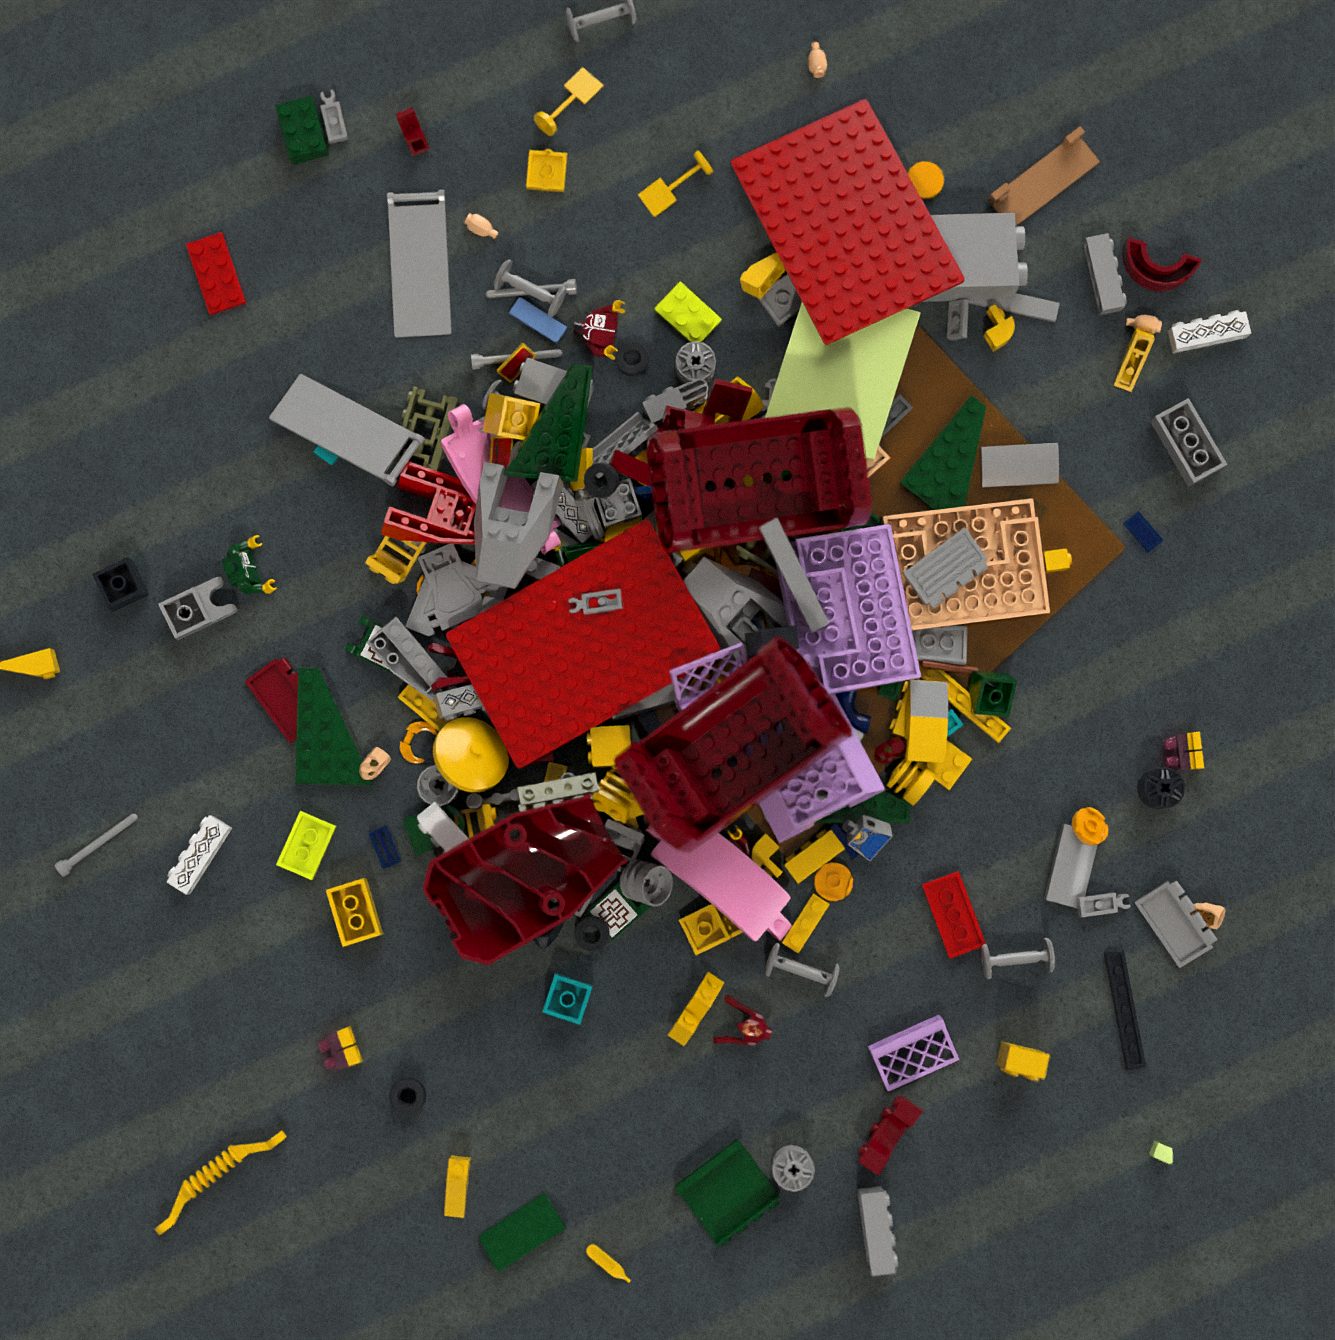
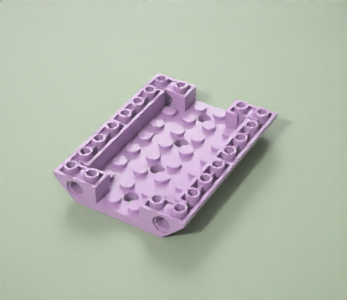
M831 694L830 696L851 726L835 694ZM779 723L777 725V733L783 732V730L781 729L783 723ZM852 726V737L759 803L779 843L815 826V821L847 805L852 807L885 790ZM764 734L760 739L762 745L767 744L769 741L767 734ZM751 745L745 749L746 756H750L753 753ZM820 790H825L828 793V797L820 800L817 798V793Z

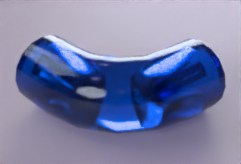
M857 691L837 693L836 697L851 726L866 735L871 716L856 710L855 699Z

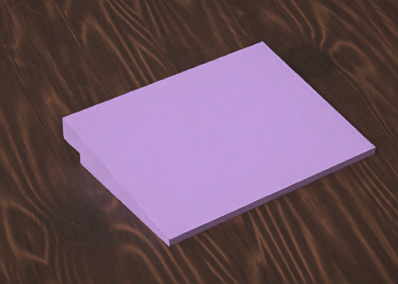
M880 525L796 539L789 542L830 624L813 633L810 632L776 564L788 626L796 625L800 648L796 650L808 661L828 693L831 695L920 678L921 674L891 525Z

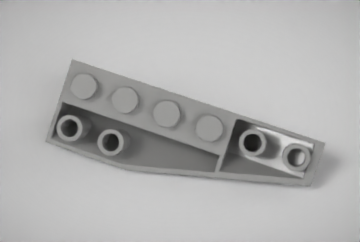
M397 616L366 642L392 673L433 702V696L437 693L456 689V686H451L433 691L431 685L436 680L448 677Z

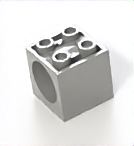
M630 478L619 481L616 491L610 496L604 498L595 497L605 531L610 526L621 521L627 523L642 518Z

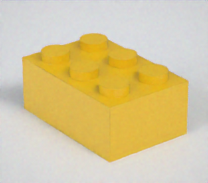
M367 878L326 890L342 947L383 935Z
M1001 1041L996 1065L1000 1066V1070L1007 1074L1019 1076L1020 1073V1075L1027 1079L1038 1081L1039 1078L1045 1079L1050 1055L1040 1050Z

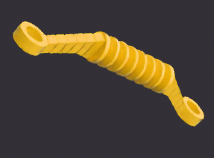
M280 1131L267 1142L230 1145L228 1147L229 1154L226 1151H222L223 1159L216 1156L215 1160L217 1163L209 1161L210 1169L204 1165L202 1167L204 1173L199 1170L196 1171L198 1178L191 1175V1183L187 1180L183 1181L170 1217L155 1228L158 1235H161L176 1223L185 1203L197 1196L196 1190L200 1193L203 1192L202 1184L208 1188L210 1186L208 1180L215 1183V1175L219 1178L223 1176L221 1170L226 1173L229 1172L227 1165L232 1168L235 1167L234 1160L240 1163L242 1158L249 1153L272 1149L287 1137L285 1133Z

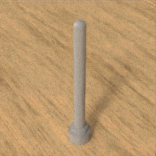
M568 279L564 284L539 286L549 291V293L558 292L561 286H564L566 293H569V295L577 294L575 279ZM517 288L500 289L499 291L488 290L486 292V297L488 298L529 295Z
M560 349L534 352L537 356L533 360L561 357L563 352ZM471 354L472 369H480V367H484L486 364L504 363L511 354L489 357Z
M131 814L70 859L57 862L55 868L65 877L71 872L70 870L73 869V865L135 822L138 816Z

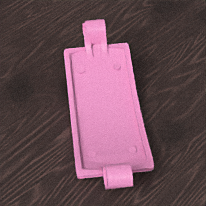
M462 404L448 412V419L455 433L443 438L441 445L461 483L474 503L477 504L480 477L485 462L489 463L492 436L488 432H479L484 422H479V420L473 422L470 409L465 404ZM508 476L499 507L529 513L535 491L524 477ZM556 515L554 516L549 538L540 550L542 553H546L561 544L558 535L553 531L561 524Z
M651 825L645 830L660 842L651 852V857L705 897L753 941H757L765 930L781 941L792 927L790 922L780 913L790 900V895L753 860L719 833L694 851L684 853L666 843L654 831Z

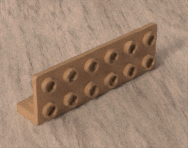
M1081 126L1065 137L1059 147L1009 185L1007 183L1003 184L990 195L988 202L997 213H1015V225L1017 226L1099 163L1098 158L1082 140L1085 131Z

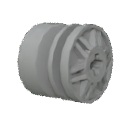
M697 341L682 346L677 353L675 367L677 377L681 383L685 384L699 378L708 384L712 380L716 367L715 354L712 349L705 343ZM694 360L696 362L699 360V365H692V361Z
M436 765L426 768L417 780V790L420 797L430 805L434 802L438 806L450 803L458 796L461 790L450 784L441 775ZM437 780L445 782L443 790L436 787L438 784Z
M637 859L627 864L620 878V887L626 898L655 907L663 904L670 896L673 878L671 872L666 867Z
M783 1146L772 1158L771 1168L774 1179L785 1190L799 1191L807 1187L812 1181L815 1171L813 1161L807 1151L800 1146ZM793 1164L796 1166V1168H798V1170H795L794 1174H792L791 1171L788 1170L792 1168Z

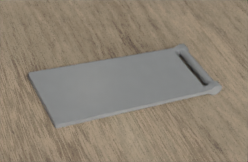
M438 190V192L409 194L387 193L394 336L450 335L451 313L445 191ZM439 200L437 205L394 207V202Z
M303 374L298 376L269 417L271 421L382 479L391 486L395 485L398 475L418 446L422 445L425 441L421 435L401 427ZM408 439H412V443L390 475L385 474Z

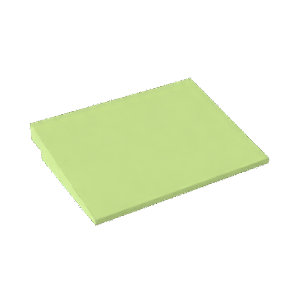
M801 303L765 418L851 407L858 415L862 424L866 460L873 461L921 312L905 309L829 345H825L803 303Z

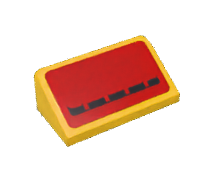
M522 342L497 369V372L511 383L520 374L519 370L522 362L526 363L527 358L534 359L537 355Z
M491 437L489 463L507 467L513 448V438Z

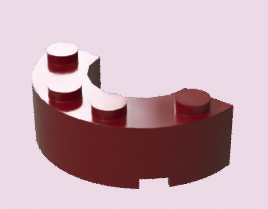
M1129 237L1125 241L1122 250L1123 263L1129 276L1140 286L1159 292L1170 291L1183 285L1196 272L1202 261V258L1183 254L1176 264L1160 266L1149 258L1146 250L1147 242Z
M896 1096L889 1108L886 1106L880 1114L882 1118L879 1123L874 1122L869 1129L871 1135L857 1152L860 1155L858 1162L879 1175L901 1136L909 1127L915 1124L923 1110L905 1097Z

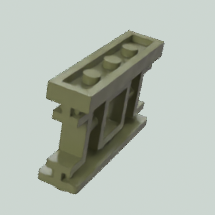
M413 387V391H409L407 402H409L408 408L404 409L402 413V420H404L402 427L415 433L418 420L435 424L431 440L425 439L424 443L418 446L412 457L424 460V467L439 472L445 454L441 440L449 436L452 430L447 414L449 411L457 408L460 402L458 398L445 395L441 404L425 400L426 390ZM419 396L418 403L427 406L425 415L414 413L413 420H411ZM448 404L444 421L440 428L441 420L432 416L435 409L445 411ZM436 440H438L431 464H429L431 457L422 454L424 445L434 447ZM402 450L399 452V454H398L397 457L395 458V460H394L395 463H398L399 460L401 459V457H402V456H401Z

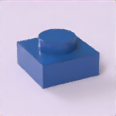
M635 487L636 498L639 497V500L642 501L650 500L652 497L651 487Z

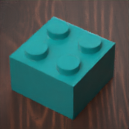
M556 973L543 1013L580 1025L593 985Z

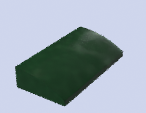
M543 1193L478 1237L493 1265L500 1272L566 1229V1225L546 1193Z

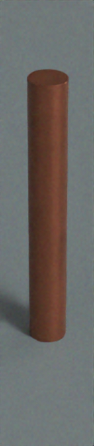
M921 660L920 664L921 668L972 674L973 670L978 671V667Z

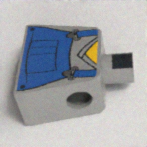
M862 815L855 823L847 819L842 826V829L847 832L848 845L869 861L892 838L891 825L889 823L866 815Z

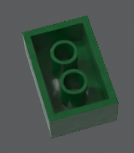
M312 95L275 105L289 158L293 165L329 156Z

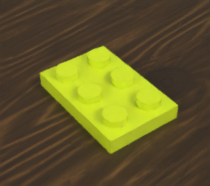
M679 282L654 308L660 316L689 342H702L722 321L715 312L682 282Z
M300 811L276 865L313 880L337 826Z

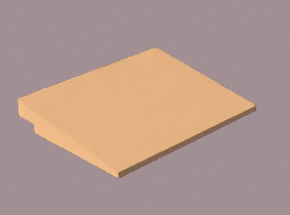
M1033 499L880 517L881 525H891L912 630L1050 613L1038 517H1035ZM962 528H966L987 557L985 562L988 568L978 576L971 571L975 577L963 587L956 582L959 590L948 598H945L941 593L940 595L944 601L932 609L929 604H923L902 573Z

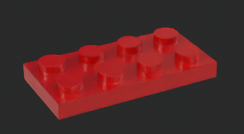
M220 232L186 244L209 314L214 315L246 304L223 233Z
M959 871L921 885L949 959L986 945Z

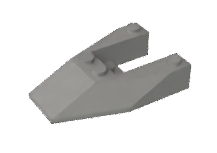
M485 462L479 482L474 519L477 581L515 589L549 538L563 482L559 475L540 472L529 513L500 508L499 505L508 476L504 475V465Z
M703 557L683 579L721 650L742 643L730 631V628L742 615H745L751 621L760 610L778 628L788 626L782 600L760 582ZM744 645L745 655L748 662L755 656L748 657L746 645ZM739 650L733 652L730 657L731 660H737L740 655Z

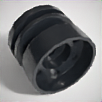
M1164 767L1149 770L1143 774L1138 782L1137 791L1143 804L1149 808L1165 809L1180 803L1184 797L1185 784L1178 772ZM1164 784H1165V785H1166V787L1164 788L1165 791H1164V792H1161V791H1160V790L1162 789L1161 785H1164Z

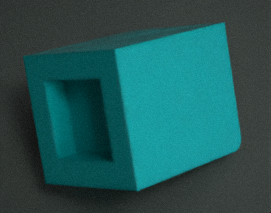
M317 446L314 450L316 456L325 460L330 465H333L339 458V456L320 446Z

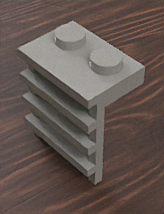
M608 819L605 828L614 843L634 852L632 858L623 855L628 863L636 860L645 842L642 831L636 827H631L630 829L624 826V823L621 821ZM620 866L617 871L623 872L625 868Z

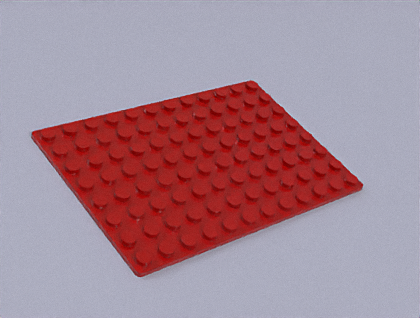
M861 100L731 161L733 170L825 345H829L965 281L963 273L867 100Z
M647 519L446 634L448 641L517 768L525 767L672 684L670 670L721 651L719 644L670 556L664 551L651 522ZM621 589L623 609L587 615L584 614L583 609H580L577 613H570L571 609L577 607L576 603H569L568 600L571 598L582 600L581 594ZM617 594L605 596L608 599H614L617 596ZM593 597L589 599L588 605L591 609L599 607L598 598ZM683 672L676 675L677 680L686 676L687 673Z

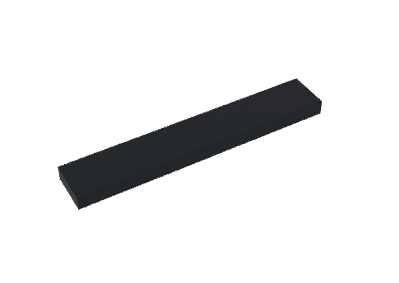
M1124 950L1106 952L1104 957L1126 1070L1146 1067Z

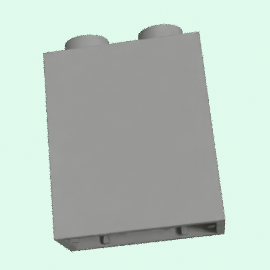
M1015 213L931 215L963 273L965 281L922 302L956 301L961 299L968 301L1014 299L1018 287L1026 286L1028 277L1026 262L1018 263L1017 250H1024L1025 229L1024 226L1016 227Z

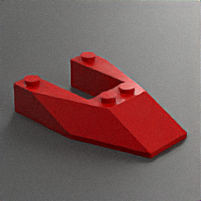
M408 461L401 472L397 488L432 499L433 502L428 517L425 519L389 507L381 534L402 541L475 545L474 519L476 504L460 479Z

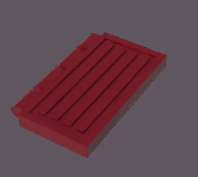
M284 657L279 661L274 659L244 682L291 744L297 739L298 674L295 671L289 675L287 674L293 668Z

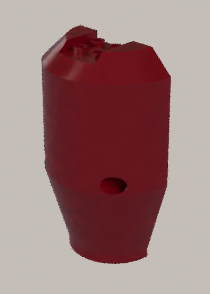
M590 793L583 797L513 813L430 860L422 890L431 906L436 905L442 917L447 916L448 919L445 922L451 931L449 938L462 959L490 965L566 921L584 905L621 865L628 862L601 821ZM512 830H518L516 836L513 838L509 837ZM479 881H482L485 885L476 891L473 887ZM472 892L474 895L469 900H466L467 894ZM556 899L555 905L549 908V900Z

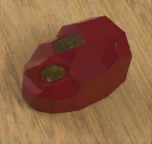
M897 736L880 744L875 749V761L883 764L905 755L906 748L901 738Z

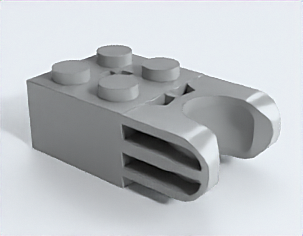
M698 378L674 389L673 387H668L658 396L653 394L646 397L645 401L642 402L643 412L649 422L656 426L663 424V413L666 405L685 410H691L700 406L707 400L708 385L706 381Z
M222 577L213 578L158 604L176 640L187 637L237 612V608L233 604L218 607L212 603L213 593L223 586L224 581ZM184 610L190 611L188 618H182L181 615L184 614Z

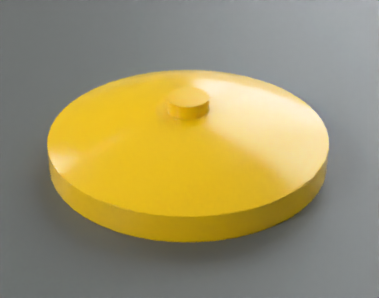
M469 717L454 719L439 731L434 741L433 757L441 775L458 789L467 792L489 790L504 777L509 763L508 751L498 732L484 721Z

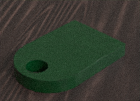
M445 804L439 806L449 818L452 815H456L459 818L457 826L464 833L466 824L463 813L453 805ZM421 813L402 819L416 856L439 848L431 841L430 838L432 836L428 832L426 834L423 833L418 827L420 823L417 816Z

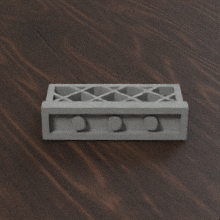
M636 412L593 448V464H609L615 449L628 455L645 441L651 433L656 432L658 428L655 424L644 419L639 412ZM598 473L596 477L600 478L604 474Z

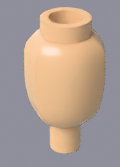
M814 42L811 44L812 51L808 56V66L814 77L820 78L825 75L827 61L825 53L819 49V43Z
M469 213L464 222L467 224L468 229L477 235H489L495 239L498 234L497 231L492 229L491 223L479 214L472 215Z
M1139 315L1135 319L1127 318L1126 325L1155 334L1156 332L1160 333L1162 321H1158L1155 316Z

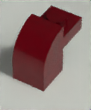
M413 107L395 114L412 156L429 150V145Z

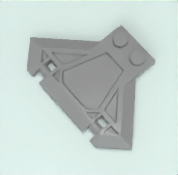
M450 543L418 557L425 578L405 627L424 635L432 636L435 634L433 629L440 626L443 631L480 614L484 601L483 593L489 592L487 597L504 600L508 587L478 582L476 567L461 561L455 545ZM436 615L437 619L430 621L429 617Z

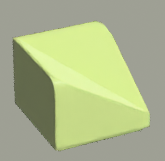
M1154 1140L1149 1153L1150 1156L1172 1164V1148Z

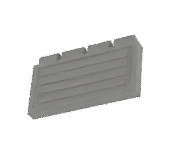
M962 528L902 574L923 604H929L933 609L944 601L940 595L941 593L945 598H948L959 590L956 582L963 587L975 577L971 571L977 576L988 568L985 562L987 557L967 529Z
M1176 880L1171 884L1168 881L1135 901V904L1178 967L1181 968L1212 949V943L1218 939L1210 928L1202 931V928L1207 926V923L1199 912L1191 915L1190 912L1195 910L1196 907L1187 895L1180 899L1179 896L1184 893V890Z

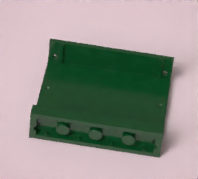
M738 1138L674 1185L676 1192L685 1200L714 1240L716 1247L719 1245L725 1246L732 1240V1235L736 1232L740 1234L748 1228V1223L752 1220L754 1222L758 1221L763 1217L762 1213L768 1208L769 1210L774 1209L781 1199Z

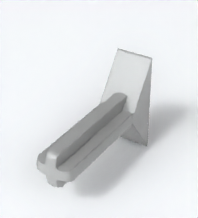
M584 496L575 500V503L583 510L594 538H602L605 533L594 509L595 497Z

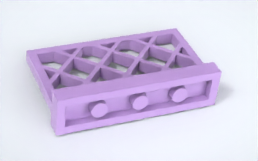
M738 643L670 670L676 696V708L682 711L718 684L716 680L720 674L728 677L736 671L738 666L741 667L747 663L744 645ZM739 650L740 655L737 660H731L730 657L733 652ZM716 659H723L718 668L712 666ZM727 662L734 664L729 673L722 671ZM698 666H705L701 675L694 673ZM709 669L716 671L711 680L705 678ZM683 672L687 673L683 682L677 681L676 675ZM692 676L698 678L693 687L687 685ZM702 681L709 683L706 689L698 690ZM684 688L691 690L688 696L681 698Z
M940 1015L868 1046L887 1091H891L959 1060L945 1027L944 1020ZM940 1030L944 1034L942 1043L932 1040L934 1034ZM920 1039L927 1041L924 1051L914 1048L916 1042ZM931 1043L940 1046L936 1056L927 1053ZM902 1047L910 1049L906 1059L896 1056L898 1050ZM943 1048L951 1050L953 1057L947 1060L940 1058ZM913 1051L922 1054L919 1064L909 1061ZM884 1055L892 1057L888 1067L881 1065L878 1058ZM925 1056L935 1059L933 1066L929 1068L922 1066ZM895 1059L904 1062L901 1072L891 1069ZM907 1064L917 1067L914 1075L904 1074ZM889 1072L899 1075L897 1082L891 1085L887 1081Z

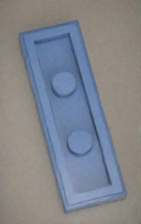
M521 297L518 298L509 312L512 316L558 344L567 330L566 326L554 318L548 317L546 313Z

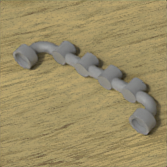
M564 773L560 779L576 776L572 773ZM513 789L510 793L502 795L495 793L492 797L482 798L481 795L472 793L467 797L466 803L468 807L477 810L482 805L495 804L502 806L506 801L514 800L520 802L518 789Z

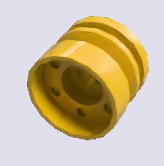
M904 759L891 773L887 786L891 788L897 782L898 785L894 790L896 793L905 788L906 791L903 799L913 806L930 787L938 774L928 766L920 772L918 768L921 761L911 765L912 761Z

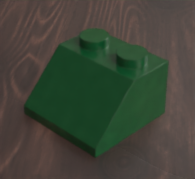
M973 670L969 685L973 713L1009 717L1017 680L1006 673Z

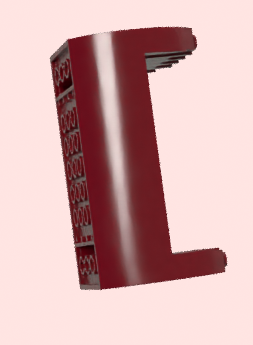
M851 407L651 433L648 437L647 462L657 534L666 553L764 540L758 527L775 518L778 519L786 536L865 525L869 520L872 500L862 424L858 415ZM784 470H788L791 474L788 481H784L781 478V473ZM764 473H769L772 476V481L769 484L764 483L762 480ZM747 475L753 479V483L749 487L743 483V479ZM727 478H731L734 481L732 489H727L724 485V481ZM709 480L715 484V489L712 492L707 491L705 488V484Z
M780 637L773 638L758 649L759 654L643 740L631 743L614 757V766L654 831L666 843L680 852L690 853L852 737L851 726L808 661L790 643ZM779 723H783L785 725V729L782 733H777L776 727ZM764 734H767L769 741L767 744L762 745L760 739ZM751 745L753 753L750 756H746L745 749ZM732 757H736L738 763L735 767L731 768L729 761ZM720 768L722 770V776L719 779H716L714 777V771Z

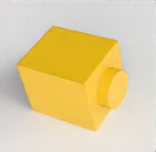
M1067 548L1043 552L1045 573L1064 571L1070 568L1072 558L1071 554L1067 552Z

